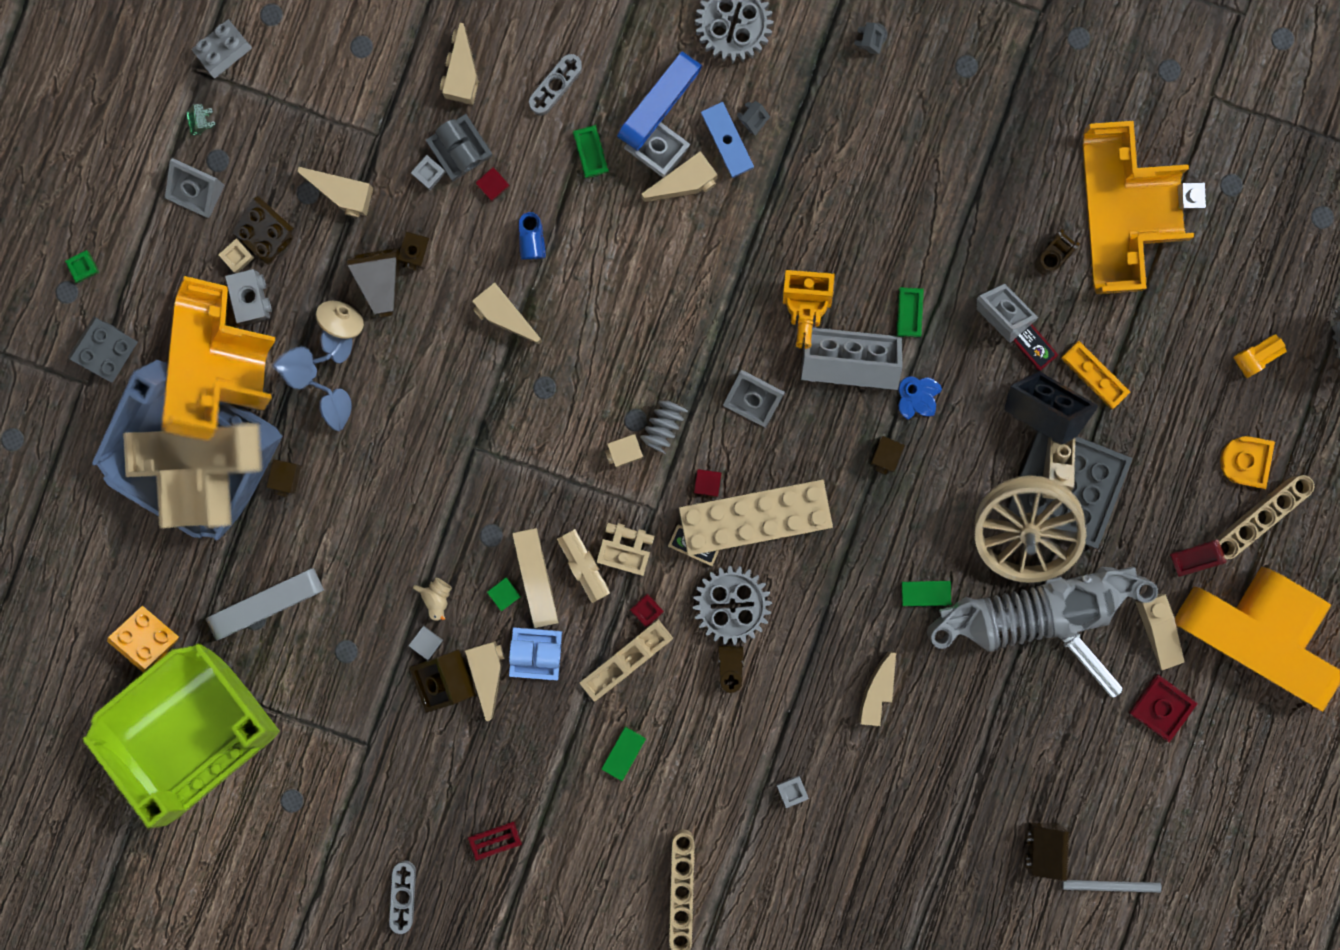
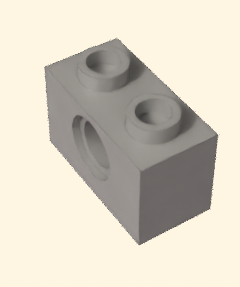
M252 269L225 276L237 324L244 326L270 319L269 312H272L269 298H265L263 289L266 288V282L262 274L260 275L259 272ZM254 291V301L247 303L245 300L246 294Z

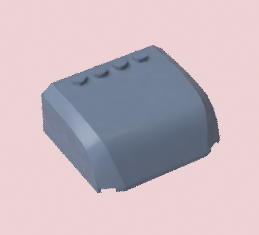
M159 360L133 373L92 462L94 466L97 464L105 475L103 479L108 486L159 516L157 476L126 477L123 433L162 431L168 363ZM224 402L218 403L217 427L259 424L261 471L228 472L231 525L206 527V525L177 527L191 537H213L215 540H219L248 504L282 438V435L275 426L242 406Z

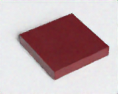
M1156 674L1128 713L1170 743L1198 703L1159 674Z

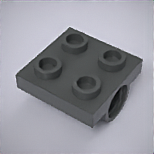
M464 114L457 120L452 119L445 122L435 131L434 135L426 139V142L453 182L493 156L467 114Z
M93 316L68 358L113 383L138 341L111 324Z

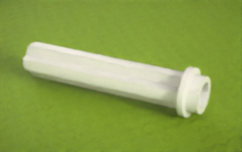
M1079 633L1074 637L1062 639L1064 647H1069L1112 698L1122 692V687L1079 638Z

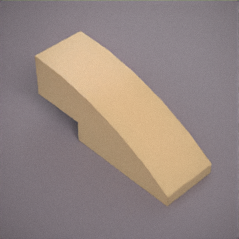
M887 652L869 680L860 707L858 720L860 724L880 726L882 701L892 702L896 661L895 652Z

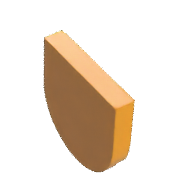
M1249 436L1231 440L1225 445L1220 456V466L1224 475L1236 484L1266 489L1275 441Z

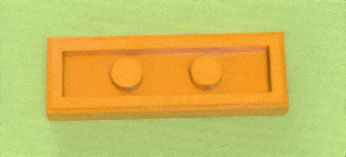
M1077 341L1060 358L1111 410L1130 393L1080 341Z

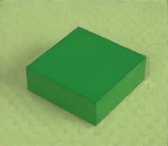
M87 250L65 260L76 283H80L100 273L90 252Z
M507 577L487 592L501 612L521 597Z

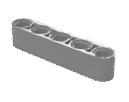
M313 568L207 617L206 621L215 641L304 601L324 591Z

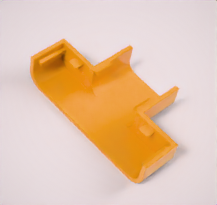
M1134 121L1089 124L1083 132V158L1094 290L1096 294L1143 291L1147 289L1143 244L1189 241L1194 238V233H1185L1183 209H1179L1178 185L1181 184L1183 173L1189 170V165L1137 168Z
M184 276L178 288L173 307L162 432L210 441L217 427L219 402L264 411L271 400V394L263 393L265 362L268 352L275 342V337L225 326L228 286Z
M1261 567L1236 608L1213 594L1194 586L1174 618L1177 627L1203 640L1311 704L1313 708L1321 712L1325 710L1340 685V670L1305 649L1332 605L1269 568Z

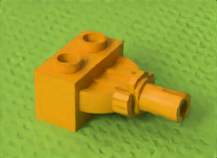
M786 270L783 304L787 305V309L791 314L792 325H796V316H799L797 348L802 349L803 338H805L804 349L811 348L813 318H816L815 327H819L821 317L825 314L827 308L832 306L834 274Z

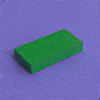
M596 125L573 131L585 179L609 173Z
M899 287L896 336L922 337L923 288Z
M951 581L901 582L902 606L951 605Z
M625 726L601 770L623 781L642 748L646 737Z

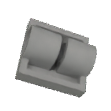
M228 19L218 25L205 39L200 40L191 50L215 79L251 50L252 47Z

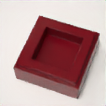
M494 167L476 182V185L492 202L510 187Z
M698 469L694 493L718 497L722 473Z
M649 594L645 595L630 609L646 628L664 612Z

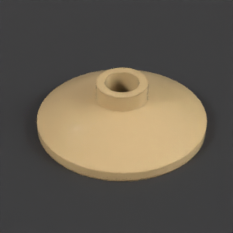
M327 301L322 303L316 311V320L320 327L335 337L344 339L354 338L363 329L364 322L360 313L344 302Z

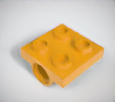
M142 606L108 637L107 642L145 673L167 654L169 649L178 641L179 636Z

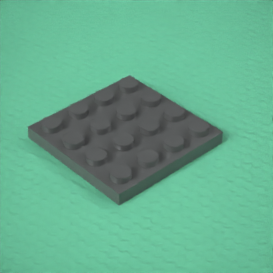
M1039 431L1036 432L1019 477H1043L1048 436ZM1076 437L1074 488L1072 493L1079 501L1084 513L1086 528L1085 545L1098 549L1133 458ZM1036 492L1018 494L1025 513L1032 512ZM1040 493L1036 515L1039 516L1055 499L1042 498V493ZM1012 495L1007 508L1020 517L1021 513ZM1062 503L1047 519L1070 513L1071 510ZM1077 522L1066 523L1053 527V529L1077 532Z

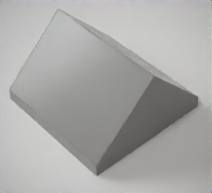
M660 123L638 151L626 144L624 149L656 173L665 177L674 170L689 148L690 143Z
M172 158L169 163L165 199L209 218L225 185L217 178Z
M1006 284L992 289L977 298V310L1009 343L1038 318Z
M741 370L723 406L766 428L785 392Z

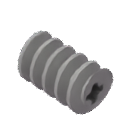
M659 400L658 404L662 407V410L655 409L654 413L658 418H650L649 420L654 427L646 426L645 430L649 436L641 435L640 438L646 445L666 454L662 446L670 447L671 444L666 438H675V435L670 430H679L680 427L675 421H683L684 418L679 413L688 412V410L668 400Z

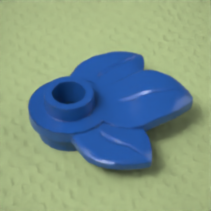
M908 376L903 378L898 387V392L901 396L898 404L900 413L907 420L915 412L923 416H933L936 411V402L933 396L942 391L940 384L928 377L917 379L916 377ZM913 384L914 391L909 393L908 387Z

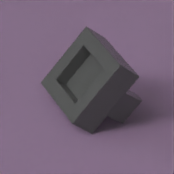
M867 22L866 26L858 28L857 32L863 35V40H856L855 45L860 49L867 50L871 54H880L885 31L876 23Z
M757 101L753 103L747 102L745 106L748 110L744 115L738 113L737 117L750 133L756 135L770 116L762 104Z

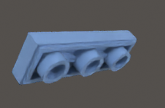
M721 102L702 111L701 115L731 178L753 169L754 165L724 103ZM730 138L732 142L730 144H725L723 142V139Z

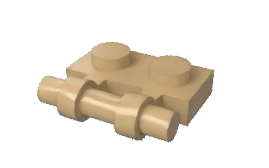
M608 523L605 532L614 534L613 542L603 539L596 563L644 576L650 552L641 550L643 543L652 545L655 536L646 534V531L641 529L636 531L625 528V525L620 523L617 525ZM625 537L635 540L634 548L620 544L621 538Z

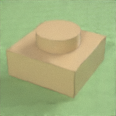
M235 239L218 254L234 273H238L254 259L238 239Z

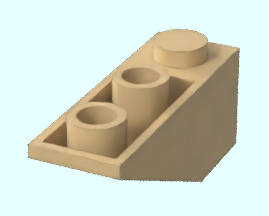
M460 23L458 30L454 29L452 35L454 48L452 53H448L446 67L449 68L447 76H443L441 79L440 90H443L442 93L445 99L473 105L479 80L464 24Z
M1048 437L1043 477L1062 484L1072 492L1074 488L1075 438L1061 445ZM1042 493V498L1056 499L1055 497Z

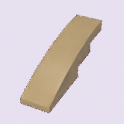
M537 528L513 533L534 627L538 628L559 623Z
M658 619L583 679L580 685L595 702L668 644L673 637Z

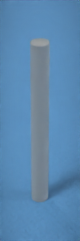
M1067 880L1062 881V890L1161 893V883Z

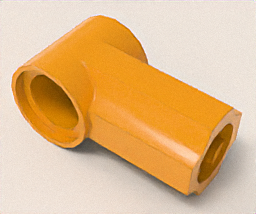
M1275 334L1258 345L1247 348L1233 358L1245 378H1248L1264 369L1266 364L1287 351L1282 339Z

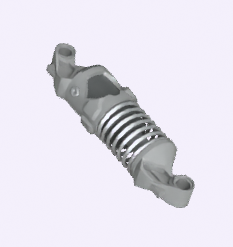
M1100 567L1095 573L1065 580L1062 577L1046 580L1045 584L1039 585L1035 589L1031 587L1029 595L1024 589L1021 590L1020 597L1013 591L1011 600L1004 593L1002 596L1003 606L1000 598L995 595L993 598L994 608L988 597L980 599L964 597L953 607L940 609L941 616L928 627L927 636L936 647L946 648L957 635L962 634L988 652L997 650L999 646L1005 648L1007 643L1010 646H1014L1016 641L1019 644H1023L1025 639L1028 642H1032L1034 637L1037 640H1041L1043 636L1046 638L1057 636L1060 639L1076 636L1077 632L1109 625L1116 610L1126 597L1150 603L1157 597L1158 589L1153 582L1137 575L1135 567L1120 570L1112 567ZM1147 584V592L1140 595L1139 589ZM1016 628H1019L1021 631V639L1017 634ZM945 630V636L940 640H936L935 634L937 631ZM1007 630H1010L1012 633V641L1008 636ZM999 632H1002L1003 643L999 638Z

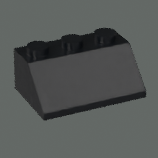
M1039 371L1010 386L1004 410L1013 415L1014 418L1028 424L1034 430L1048 436L1052 441L1063 445L1079 435L1096 412L1098 405Z

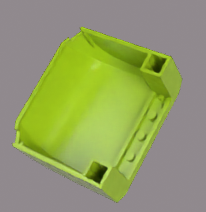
M196 644L170 651L95 713L91 721L90 730L87 736L83 738V741L147 827L152 828L167 826L181 817L270 743L280 730L231 668L214 652L201 644Z

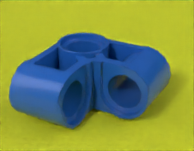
M527 212L519 220L521 260L546 258L541 220L537 214ZM533 218L537 221L535 229L527 230L524 228V223L527 219Z

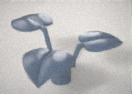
M323 330L321 334V347L327 353L325 356L313 359L308 349L297 347L284 353L272 366L292 388L302 389L307 385H312L325 391L327 395L323 396L320 400L321 415L330 428L340 431L350 416L352 408L351 399L343 389H335L332 392L331 389L314 382L312 379L317 374L314 364L329 360L330 358L335 363L344 362L351 353L353 342L352 338H338Z

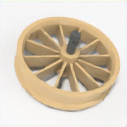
M1023 476L1007 480L987 493L976 512L975 542L981 558L994 572L1014 581L1029 583L1055 578L1066 572L1076 563L1085 546V519L1079 501L1065 486L1048 478ZM1036 492L1031 513H1025L1018 495L1019 493ZM1040 493L1055 497L1056 499L1039 516L1036 515ZM1013 495L1021 516H1017L999 502ZM1062 503L1071 510L1070 513L1047 519ZM994 508L1012 522L988 519L986 517L991 509ZM1077 522V532L1053 529V527L1066 523ZM983 527L1008 532L984 538ZM1047 537L1073 541V543L1065 551ZM1014 540L998 556L990 549L991 546ZM1038 542H1041L1060 557L1046 563ZM1024 543L1020 565L1005 561L1012 552ZM1037 552L1041 565L1024 566L1027 553L1033 554Z

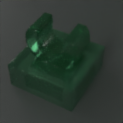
M193 104L186 112L191 135H201L205 129H212L216 125V122H208L205 116L212 115L213 109L207 108L204 110L203 104Z

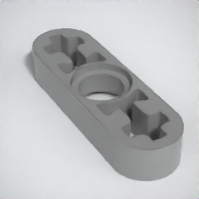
M573 54L564 56L531 95L529 105L533 113L537 115L547 114L581 74L582 63L578 56ZM569 62L570 64H572L573 62H576V70L574 71L571 69L568 71L566 76L567 78H569V80L566 81V79L562 75L567 70L566 63ZM560 79L563 83L562 88L559 91L551 90L549 88L551 80ZM546 89L549 94L544 101L546 106L544 108L540 106L537 109L535 100H542L545 97L543 90Z
M406 860L397 863L392 871L390 928L397 934H404L411 928L414 916L416 869L413 863ZM403 866L406 867V871L410 872L405 878V884L410 883V886H397V883L401 884L402 874H398V871ZM403 890L409 894L410 899L407 903L402 904L397 901L396 894L398 891ZM395 908H409V911L405 910L403 913V919L408 921L403 928L400 927L399 923L395 922L400 917V910L396 911Z

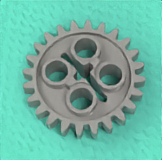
M701 0L700 6L704 10L698 9L696 15L701 18L695 19V25L701 26L696 29V35H703L699 40L700 44L707 42L705 51L713 49L714 58L719 53L722 54L723 62L727 56H731L732 63L735 62L737 56L740 57L742 62H744L746 54L750 58H754L753 50L761 53L762 47L760 43L767 45L768 39L765 36H771L772 31L768 29V27L773 26V21L768 20L772 16V11H765L769 6V2L761 3L762 0H708L706 2ZM738 3H741L742 6L730 43H727L736 6ZM722 4H729L732 10L726 13L721 11L719 7ZM751 10L755 13V17L753 19H746L743 16V12ZM715 27H722L726 32L719 36L714 34L713 29ZM744 33L749 39L746 42H740L736 39V36Z
M728 566L727 573H724L720 567L718 570L719 575L716 576L710 572V581L702 579L706 586L704 588L697 587V590L701 592V596H694L693 599L700 602L698 605L693 606V609L700 610V613L695 616V619H703L699 627H708L706 631L707 636L714 632V641H717L721 636L723 637V644H726L729 638H732L734 645L737 643V638H741L746 643V635L749 634L754 639L753 631L755 629L759 632L763 631L759 624H768V621L763 617L764 615L771 614L769 610L765 609V606L772 604V602L765 600L764 597L768 596L770 592H762L761 589L766 584L765 582L756 583L759 578L758 575L750 578L751 570L748 569L745 574H742L741 566L737 568L736 572H733L732 567ZM742 585L750 588V595L746 599H740L737 596V589ZM716 587H723L726 590V597L723 600L718 601L713 598L712 593ZM731 598H734L736 603L754 602L753 606L735 607L734 612H731L728 607L716 609L710 607L711 604H727ZM742 610H749L752 613L750 622L742 623L739 621L738 616ZM719 611L725 612L728 616L727 622L723 625H718L714 621V616Z

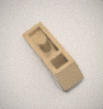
M700 151L643 192L641 196L644 202L697 194L702 190L707 192L716 185L717 173Z
M298 167V172L345 211V215L359 218V215L367 216L373 187L369 183Z
M493 283L472 300L476 305L473 310L481 320L486 317L490 323L534 343L540 344L543 342L496 283Z
M1158 594L1150 603L1136 601L1135 603L1160 670L1162 671L1184 663L1175 619L1166 594Z
M496 641L465 650L486 721L491 720L494 716L502 670L501 660L505 659L502 646H497Z

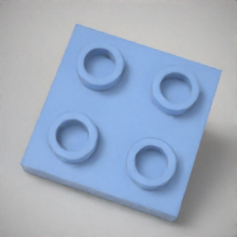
M514 627L510 647L509 677L558 680L562 631Z

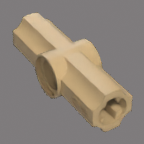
M576 529L558 538L559 545L569 560L570 569L577 581L581 582L591 603L610 594L609 588L598 571L599 567L590 551H587Z

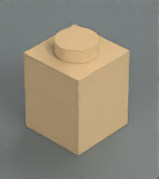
M635 434L608 443L609 449L605 450L609 464L614 463L616 468L643 458Z

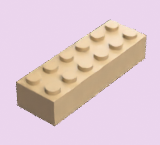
M824 480L679 507L688 556L833 528Z

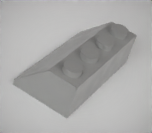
M812 328V345L809 349H804V338L801 380L898 390L903 368L902 337Z

